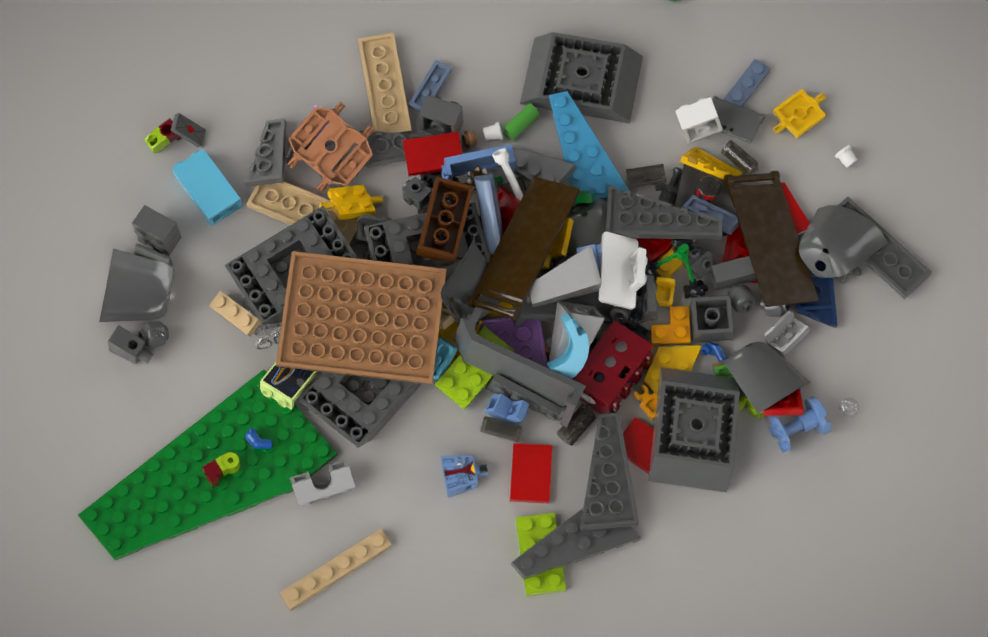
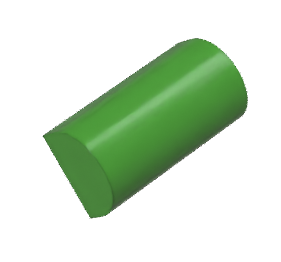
M531 103L528 104L504 126L503 134L509 140H515L540 116L538 110Z

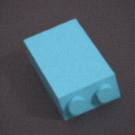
M204 149L194 152L188 159L178 162L172 168L175 178L210 226L243 207L240 197Z

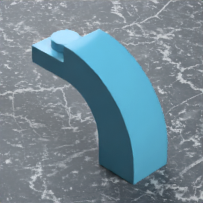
M568 313L560 317L569 337L568 347L560 357L546 364L548 369L573 379L581 371L587 360L589 341L585 330L578 326L576 319H571Z

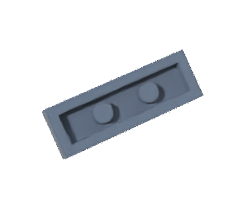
M754 59L724 100L743 107L770 72V68Z
M435 60L409 102V107L420 112L427 95H438L451 74L452 67Z
M692 195L683 205L690 212L703 213L723 219L722 231L730 235L739 226L736 215L697 196Z

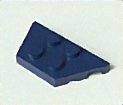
M823 261L815 264L816 269L819 271L826 269ZM809 270L818 301L796 304V312L837 328L833 278H820Z

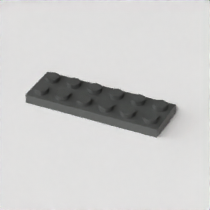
M847 196L838 205L863 215L874 222L882 231L888 244L870 256L864 263L904 300L931 275L932 272L852 199Z

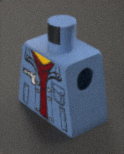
M441 456L448 497L477 488V477L488 475L487 464L475 466L473 456Z

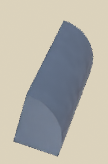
M494 174L475 176L474 181L483 233L488 252L494 254L504 234Z

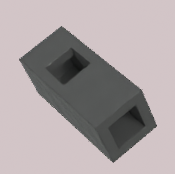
M750 256L711 266L710 274L716 290L756 280Z

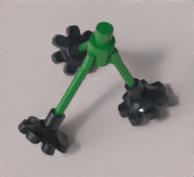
M671 239L670 244L675 246L672 255L654 263H651L650 259H648L645 274L653 275L654 281L658 277L656 270L661 265L673 258L685 262L690 278L689 285L683 287L686 299L690 297L698 298L697 295L703 297L705 292L708 291L707 285H704L702 280L696 281L689 263L688 253L695 249L692 244L696 242V239Z

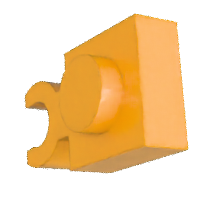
M642 385L641 389L644 391V394L640 395L637 391H634L633 395L635 399L642 401L639 407L653 421L655 419L657 394L654 392L650 396L647 386Z

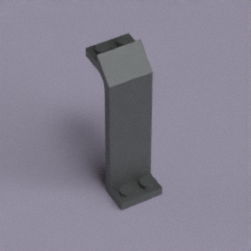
M647 275L646 283L641 287V296H638L635 308L632 309L629 317H634L639 312L641 315L638 324L658 319L657 283L654 282L653 275ZM599 291L561 300L563 302L595 306L604 317L602 324H612L613 322L610 312L614 306L600 302ZM525 300L520 310L519 319L517 321L513 320L514 326L521 327L525 320L555 321L557 302L532 308L531 303H527Z
M476 307L473 313L467 315L466 319L461 317L454 341L463 361L493 376L499 374L562 407L560 416L563 418L560 425L568 427L586 386L480 337L476 330L483 312L482 309Z

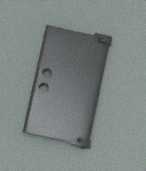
M714 96L712 102L722 128L726 127L721 132L752 143L766 115Z

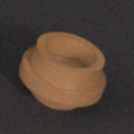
M465 130L462 135V143L468 149L477 145V137L474 131Z

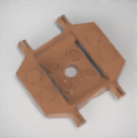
M339 101L334 109L314 107L288 138L294 151V156L287 165L293 169L302 160L323 177L322 182L316 187L321 193L330 184L342 187L348 186L373 156L367 140L375 129L368 125L363 133H359L339 116V113L346 107L341 101ZM333 141L336 144V148L333 151L326 150L325 144L327 142ZM356 143L357 145L354 147V149L349 153V155L344 159V161L339 165V167L334 172H332L331 170L337 165V163L342 159V157L347 153V151L352 147V145Z

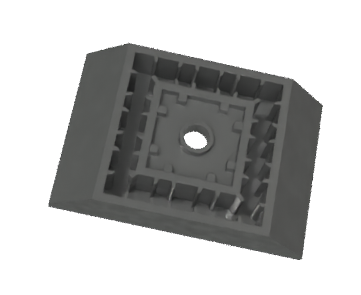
M555 32L535 37L520 104L527 106L531 103L534 107L552 110L549 95L568 91L582 115L630 123L643 56L625 44ZM583 69L587 71V74L580 76L577 74V71Z
M475 202L469 204L454 264L434 259L425 260L422 256L416 255L426 213L364 226L372 260L447 269L445 282L459 266L472 244L473 238L488 262L491 260ZM438 236V240L443 241L442 237Z
M321 206L225 264L226 269L262 325L282 323L292 251L358 259L324 206Z
M660 367L649 471L650 482L727 492L733 469L740 395L739 385L734 378ZM698 420L702 428L699 430L694 429L692 421Z
M323 372L298 400L359 448L371 441L422 383ZM367 382L373 384V388L369 391H365L362 388Z

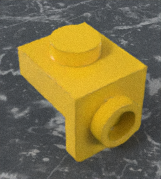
M669 276L656 277V299L659 306L672 307L676 280Z

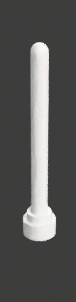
M506 148L499 149L492 156L495 162L502 166L516 198L521 201L523 193L508 163L509 154Z

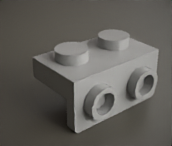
M789 310L766 331L764 338L768 345L785 357L810 332V328L797 320L793 312Z

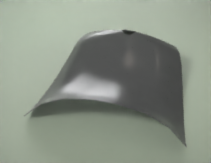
M598 198L592 203L573 205L567 218L574 220L567 249L569 258L577 254L576 248L602 243V234L606 232L608 202ZM584 206V208L579 211H573V209H575L576 207ZM587 212L588 215H587L586 217H583V216L581 215V214Z
M474 238L466 255L442 286L440 292L444 304L458 324L461 317L466 319L469 313L474 312L475 308L467 305V299L473 294L489 264L477 248ZM482 295L478 298L495 305H499L502 302ZM450 297L454 298L453 303L450 301ZM450 307L453 308L457 317L454 316ZM482 309L483 312L481 318L489 314L491 311Z

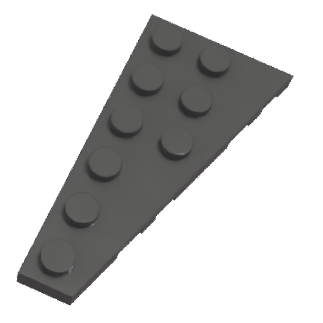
M582 508L512 561L511 565L525 580L545 573L548 570L602 554L607 550L619 548L631 542L640 541L641 537L632 527L579 532Z

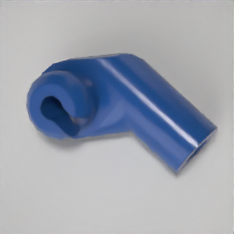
M708 342L701 347V352L704 355H714L718 362H723L727 359L723 348L719 344Z
M253 428L247 431L245 435L246 440L253 448L272 449V439H261L257 434V430Z

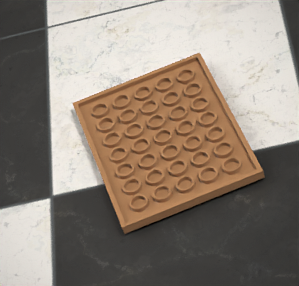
M292 251L276 366L433 384L443 304L440 292L445 284L447 269Z

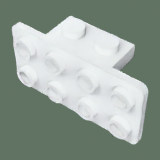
M610 232L602 234L600 302L630 310L635 308L636 291L645 285L647 280L645 267L648 262L646 249L638 248V241L636 239Z

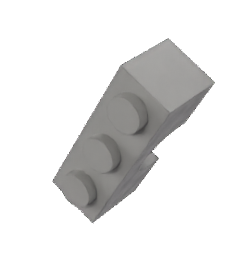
M347 460L328 465L330 475L323 483L312 481L309 472L291 477L290 480L298 505H310L315 500L328 499L333 494L339 492L347 493L352 488H355Z

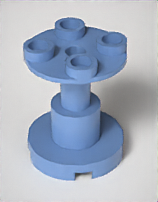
M814 396L805 400L807 410L803 412V415H796V420L782 425L776 416L769 417L771 424L769 431L773 437H777L779 448L783 453L791 450L788 436L800 430L805 433L816 428L821 435L831 432L830 421H825L827 413L821 402L814 398Z

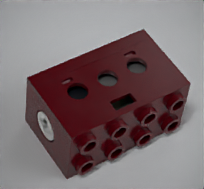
M614 320L588 355L581 371L572 379L586 386L580 401L600 414L617 413L621 406L619 403L622 399L626 400L632 391L630 389L632 385H637L642 378V371L651 366L654 355L653 344Z

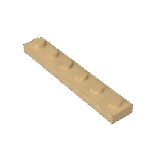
M380 529L281 591L280 595L290 611L391 548L392 544L383 530Z

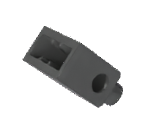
M120 325L117 326L108 340L110 352L133 364H136L139 359L148 364L153 357V353L145 349L146 345L143 339Z

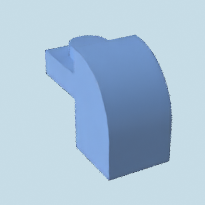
M503 394L491 396L484 412L500 422L511 426H518L520 421L527 416V409L530 404L524 400L512 401Z

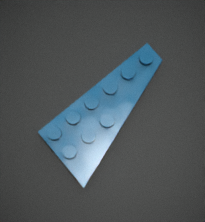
M568 91L549 95L564 162L574 164L576 170L568 178L570 186L579 188L580 191L589 190V193L595 194V199L608 198V185L614 186L615 189L621 191H629Z

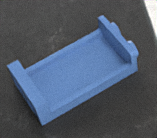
M512 144L444 158V165H441L442 178L452 180V177L468 174L469 170L475 172V166L478 165L482 170L484 168L489 170L502 167L495 162L492 156L495 151L506 148L509 154L508 163L515 175L516 160Z

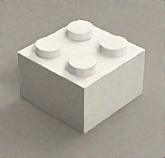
M711 97L701 98L694 104L683 105L678 110H675L688 144L723 131Z

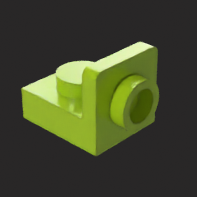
M742 395L739 398L738 413L747 407V411L752 417H756L758 420L764 417L763 411L759 414L756 412L747 396Z

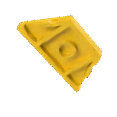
M702 346L659 347L644 379V384L649 390L657 394L660 367L691 372Z

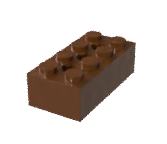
M436 176L416 255L454 264L474 186ZM438 236H441L443 241L438 240Z

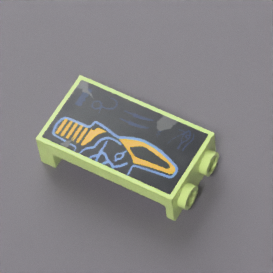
M275 362L260 380V390L266 397H272L282 407H288L292 410L296 399L319 371L277 367Z

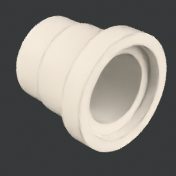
M495 122V125L483 128L486 141L504 140L500 122Z
M850 145L835 155L836 159H839L846 168L858 161Z

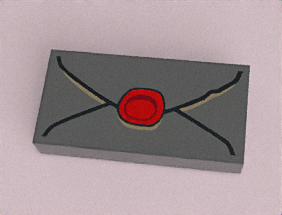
M180 113L175 114L170 131L196 147H201L206 129Z

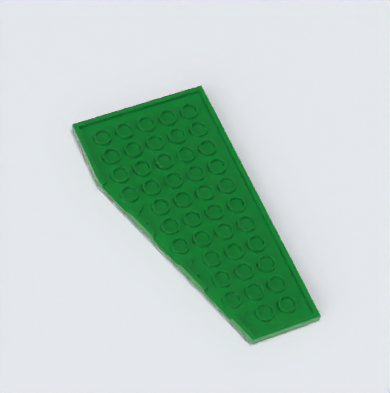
M263 369L88 506L78 516L116 561L139 552L138 550L183 535L198 529L197 527L226 516H232L282 494L291 493L294 491L290 480L291 477L309 472L311 477L338 456V454L295 404L292 410L288 407H282L275 399L266 397L261 392L260 380L267 373ZM253 428L257 430V434L261 439H272V449L253 448L246 440L245 435L247 431ZM228 452L235 453L240 461V469L236 473L227 474L220 478V485L213 489L203 473L202 467Z

